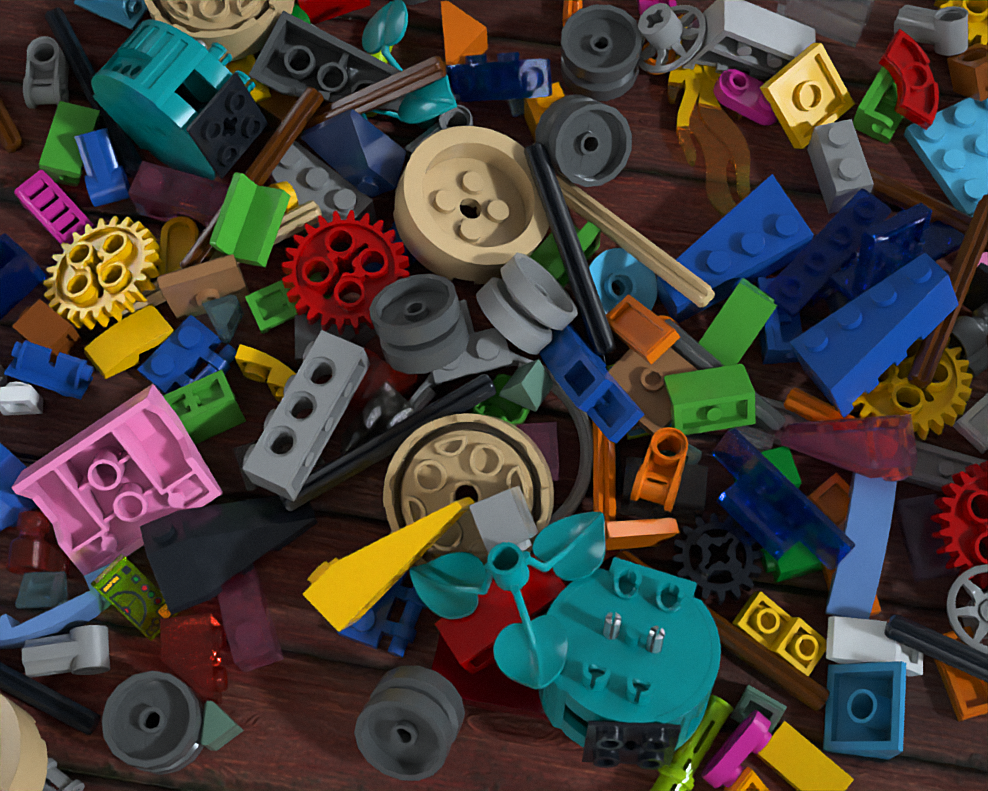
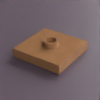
M234 254L157 277L160 290L178 321L185 320L190 315L195 317L246 301L245 296L250 294Z
M671 347L652 365L630 348L608 372L645 414L636 424L652 437L656 431L668 427L672 423L671 403L664 384V377L666 375L697 371V369Z

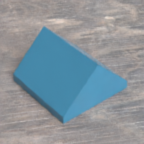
M897 661L828 665L827 690L830 692V695L826 701L823 750L888 760L903 752L907 663Z

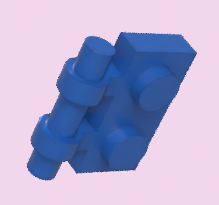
M190 315L137 370L141 376L166 395L175 391L178 387H184L219 370H222L225 375L231 369L229 364L235 359L237 351L227 344L218 354L213 352L222 343L221 340L199 320ZM202 362L207 365L194 379L189 377Z
M406 572L359 621L340 632L337 631V634L376 650L382 636H389L392 638L387 652L403 658L408 643L413 644L417 634L414 627L422 609H426L427 606L418 596L414 586L413 588L403 586L407 576ZM397 600L406 603L399 623L389 621Z

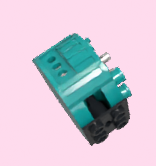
M144 20L91 80L95 93L92 97L139 148L148 150L159 161L183 176L198 182L210 183L217 175L222 179L268 125L267 120L250 94V91L255 88V83L250 81L245 86L251 79L248 75L239 70L232 74L225 67L233 59L230 53H227L219 61L227 52L225 47L213 42L207 50V45L202 40H195L183 31L158 20Z
M614 557L609 571L600 568L585 579L571 582L560 592L550 606L547 615L557 618L565 628L569 650L561 673L548 686L538 689L539 697L546 716L553 727L562 729L571 740L584 748L582 762H591L593 765L601 768H612L619 764H637L642 769L654 770L662 768L664 765L670 766L674 751L681 747L697 730L705 714L719 670L721 645L718 629L710 611L702 600L694 598L696 582Z

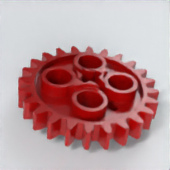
M353 210L349 211L346 220H341L338 212L334 211L333 221L329 223L320 215L318 216L319 227L315 229L306 223L304 227L307 236L302 237L296 234L293 236L295 245L298 248H286L285 250L287 258L291 260L282 263L283 272L288 274L282 278L284 288L290 289L286 293L290 303L297 302L295 310L298 315L308 312L306 318L309 325H313L321 319V327L325 332L328 331L332 324H336L339 335H343L346 325H351L355 334H359L360 323L363 322L373 330L374 326L369 308L374 297L386 286L410 276L409 271L404 270L409 267L408 256L402 255L405 252L404 243H394L396 240V231L394 229L384 233L383 220H379L373 226L370 225L369 213H366L360 221L355 220ZM341 242L351 245L350 248L343 252L333 250V247ZM361 247H368L358 255V251L361 249ZM372 262L383 265L382 269L377 272L364 270ZM351 268H353V273H352V274L349 273V271H350ZM317 272L328 274L327 278L321 282L309 280ZM334 290V294L329 299L324 298V296L329 295ZM350 292L360 295V298L353 303H345L341 300L345 294Z
M988 460L980 463V466L975 463L965 467V472L960 471L953 474L952 479L954 483H948L941 487L947 497L934 500V504L943 511L940 514L931 516L932 521L941 524V530L935 531L931 535L933 538L943 539L945 543L936 552L937 554L949 553L951 558L945 567L946 569L961 568L958 576L970 568L988 564ZM972 500L979 506V518L971 509ZM980 541L983 542V544L987 548L986 559L983 558V556L980 554ZM988 573L977 574L969 578H973L972 583L980 589H984L987 586L988 590Z

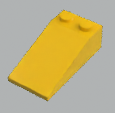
M470 497L455 501L340 560L336 557L329 563L325 561L308 577L307 580L312 585L303 593V596L338 632L359 621L469 509V505L475 502Z

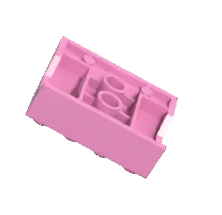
M151 384L21 471L11 487L17 495L32 499L53 525L58 545L84 576L120 558L124 559L142 547L144 542L140 526L180 510L203 507L222 494L221 488L178 415L154 384Z

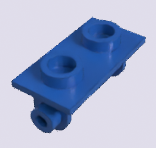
M27 340L24 343L16 341L11 353L14 359L5 370V375L17 378L26 384H35L56 391L62 396L82 399L93 380L91 375L94 367L87 365V360L60 352L56 363L50 362L52 349Z

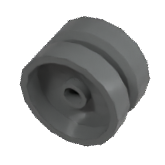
M592 5L578 10L568 18L561 35V75L566 86L576 95H583L596 101H608L621 97L633 87L639 74L637 62L641 54L642 33L638 28L636 20L630 14L612 5Z
M583 95L564 96L553 102L541 115L536 128V142L546 146L555 173L572 183L584 187L601 186L614 179L626 166L632 151V133L627 119L616 108Z
M434 274L409 276L386 286L374 297L369 308L371 320L376 334L380 338L386 362L394 370L407 374L431 372L452 363L466 350L470 339L468 329L461 312L454 284L446 277Z
M402 665L387 671L371 693L370 700L365 704L357 718L354 734L358 749L368 763L383 774L396 779L419 781L433 776L444 765L451 745L462 727L465 715L462 697L450 681L438 672L428 668Z
M148 671L134 674L119 684L106 701L102 716L104 739L115 756L143 772L163 775L180 771L195 761L204 748L200 743L204 702L198 693L169 673Z

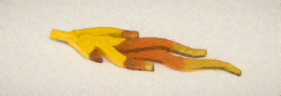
M677 55L675 61L678 60V59L681 58V57H680L679 55ZM695 64L692 70L684 69L680 66L670 71L667 85V98L670 104L675 103L680 89L684 87V96L677 115L676 134L689 165L695 166L696 151L690 137L691 133L696 138L702 149L706 164L705 185L707 197L713 207L724 217L737 206L728 189L727 163L729 161L735 169L739 199L742 201L750 194V151L743 134L722 109L714 95V84L721 75L716 73V67ZM726 107L735 119H742L741 114Z

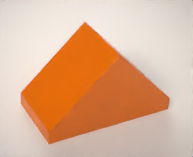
M441 1L447 75L449 82H456L488 49L487 27L449 1Z

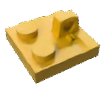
M812 43L760 87L793 147L797 149H803L810 143L815 126L834 123L855 105L822 43Z

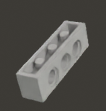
M321 330L315 342L312 341L308 344L303 354L301 367L296 375H292L287 380L282 400L276 409H272L264 422L262 435L256 444H252L248 448L244 456V466L242 469L252 483L293 502L295 501L371 365L363 347ZM332 375L328 382L316 384L320 377ZM313 409L308 417L303 419L296 418L300 411ZM293 443L292 448L288 452L276 454L281 445Z

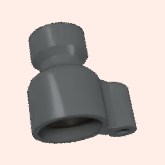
M984 303L974 310L971 317L959 316L950 334L951 339L948 348H962L958 360H969L966 373L972 374L973 378L988 368V348L986 345V336H988V303Z

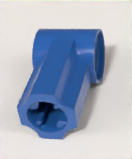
M104 128L74 136L87 174L85 175V183L93 206L99 207L131 198L132 194L128 178L123 166H119L108 129Z

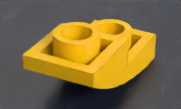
M151 304L127 316L104 331L84 348V354L104 379H107L139 364V354L162 344L173 333V328Z
M242 344L239 345L235 360L243 375L257 382H265L267 379V384L273 396L280 402L284 396L283 391L287 380L292 375H296V373L279 360L264 352Z
M761 591L753 592L732 622L733 625L807 676L810 675L827 650L825 638L800 617H791Z

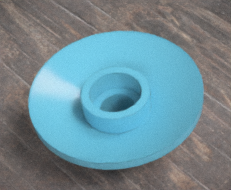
M623 248L606 250L593 259L589 269L605 314L609 313L628 294L649 310H652L657 298V280L653 271ZM612 283H615L619 286V295H616L613 292Z

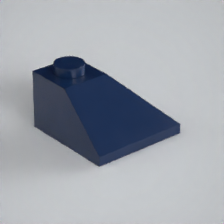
M349 109L302 131L301 138L362 194L373 198L397 188L407 151L354 109Z

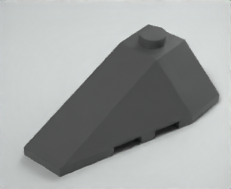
M283 10L248 76L283 95L300 97L307 87H313L323 95V101L335 102L401 70ZM404 95L375 109L398 113L399 106L406 96Z

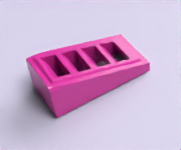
M39 170L14 191L20 203L60 245L62 243L72 244L74 242L72 233L74 232L79 235L85 234L86 224H89L93 229L96 228L44 170ZM54 198H57L55 202H53L50 206H48L45 210L41 212L40 209H42ZM65 209L68 210L57 220L51 223V220L54 219L57 215H59L62 211H64ZM74 219L79 221L62 235L60 231Z

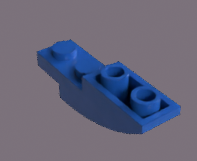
M571 323L562 331L551 329L553 339L539 352L541 358L576 407L589 415L608 440L617 444L645 414L606 370L605 367L607 365L594 353L592 347Z

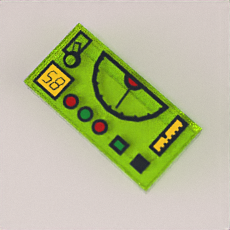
M120 554L91 583L103 597L150 641L178 614L171 615L162 592L123 554Z

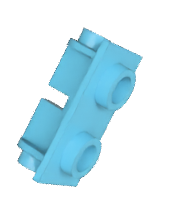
M75 0L73 2L81 8L130 30H134L148 10L144 0Z

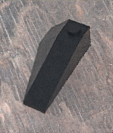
M279 495L180 510L140 526L148 560L168 610L173 615L212 599L223 591L221 588L223 583L239 572L243 576L255 568L253 565L254 561L270 550H281L318 522L310 501L293 511H288L281 502Z

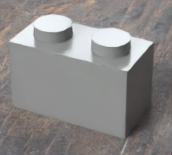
M852 119L815 126L807 150L828 213L865 206L874 183Z
M520 486L507 489L469 505L488 554L494 546L504 542L514 543L521 551H524L532 545L530 538L539 533Z

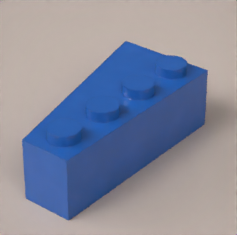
M772 174L676 259V261L711 286L715 296L709 301L706 307H698L658 275L657 296L671 318L680 323L729 297L742 278L753 284L757 282L758 277H767L808 255L814 234Z
M925 252L789 343L803 371L841 416L845 418L854 409L852 403L863 392L869 394L879 384L878 378L892 364L898 366L908 356L906 353L907 349L917 339L924 340L959 303L949 275Z

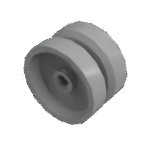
M517 252L501 268L502 279L492 277L476 293V297L483 313L506 339L521 350L537 355L553 339L551 329L562 331L577 316L578 311L570 295L545 268L527 255Z

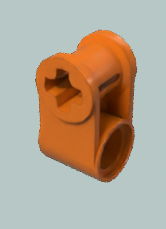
M665 427L654 433L643 464L638 469L630 500L637 501L641 498L663 505L665 511L671 512L680 486L688 450V440L682 431L672 427ZM670 450L676 455L665 456L660 451Z

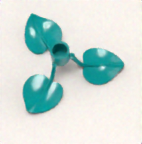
M403 0L391 1L377 11L369 20L362 36V46L367 53L374 55L381 51L388 63L401 71L403 69L391 55L389 46L400 42L407 28L408 12ZM446 74L444 78L406 94V97L399 106L398 113L377 109L368 112L395 117L401 122L416 124L422 129H427L437 121L439 115L456 108L457 103L451 92L449 79ZM362 114L361 116L367 120L366 114Z
M601 511L586 512L563 518L548 525L537 535L533 543V553L537 559L531 557L528 551L522 553L516 544L510 542L494 546L488 554L485 567L480 559L471 553L454 552L442 555L426 564L410 568L413 586L422 602L433 613L446 619H460L471 615L477 608L478 594H487L493 578L499 588L511 591L522 623L510 624L502 629L494 643V658L500 670L508 678L533 689L544 688L552 683L561 673L567 660L569 642L565 628L554 616L542 615L530 621L520 591L529 579V568L527 565L542 572H547L553 568L557 577L566 581H576L591 576L601 566L605 556V518Z

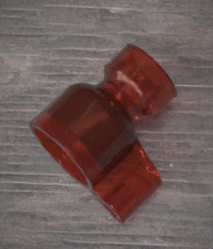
M24 511L18 514L16 529L19 531V537L13 539L9 544L5 568L8 572L22 576H43L49 574L65 577L69 575L70 558L59 545L47 542L44 539L45 535L50 532L51 522L44 513Z

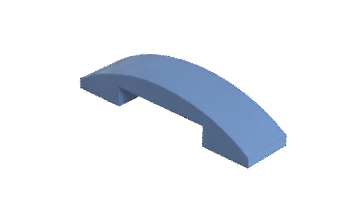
M858 457L855 460L848 494L850 498L836 570L832 574L825 614L868 620L870 618L882 571L893 514L897 482V467Z
M120 558L85 575L84 578L90 591L22 624L8 614L0 616V649L23 648L25 640L65 635L70 633L71 629L83 626L113 603L109 597L117 592L124 591L132 581L131 578L136 574L133 567L123 558ZM126 565L131 569L127 575L121 571ZM117 573L121 579L104 594L100 589ZM116 595L113 599L116 600L120 595Z

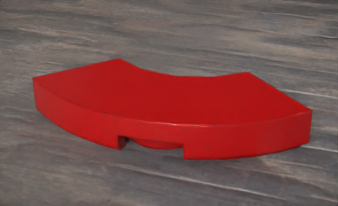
M899 29L891 39L879 64L891 74L897 87L898 100L894 111L927 130L932 125L938 109V83L934 81L929 67L930 60L926 53L913 38Z

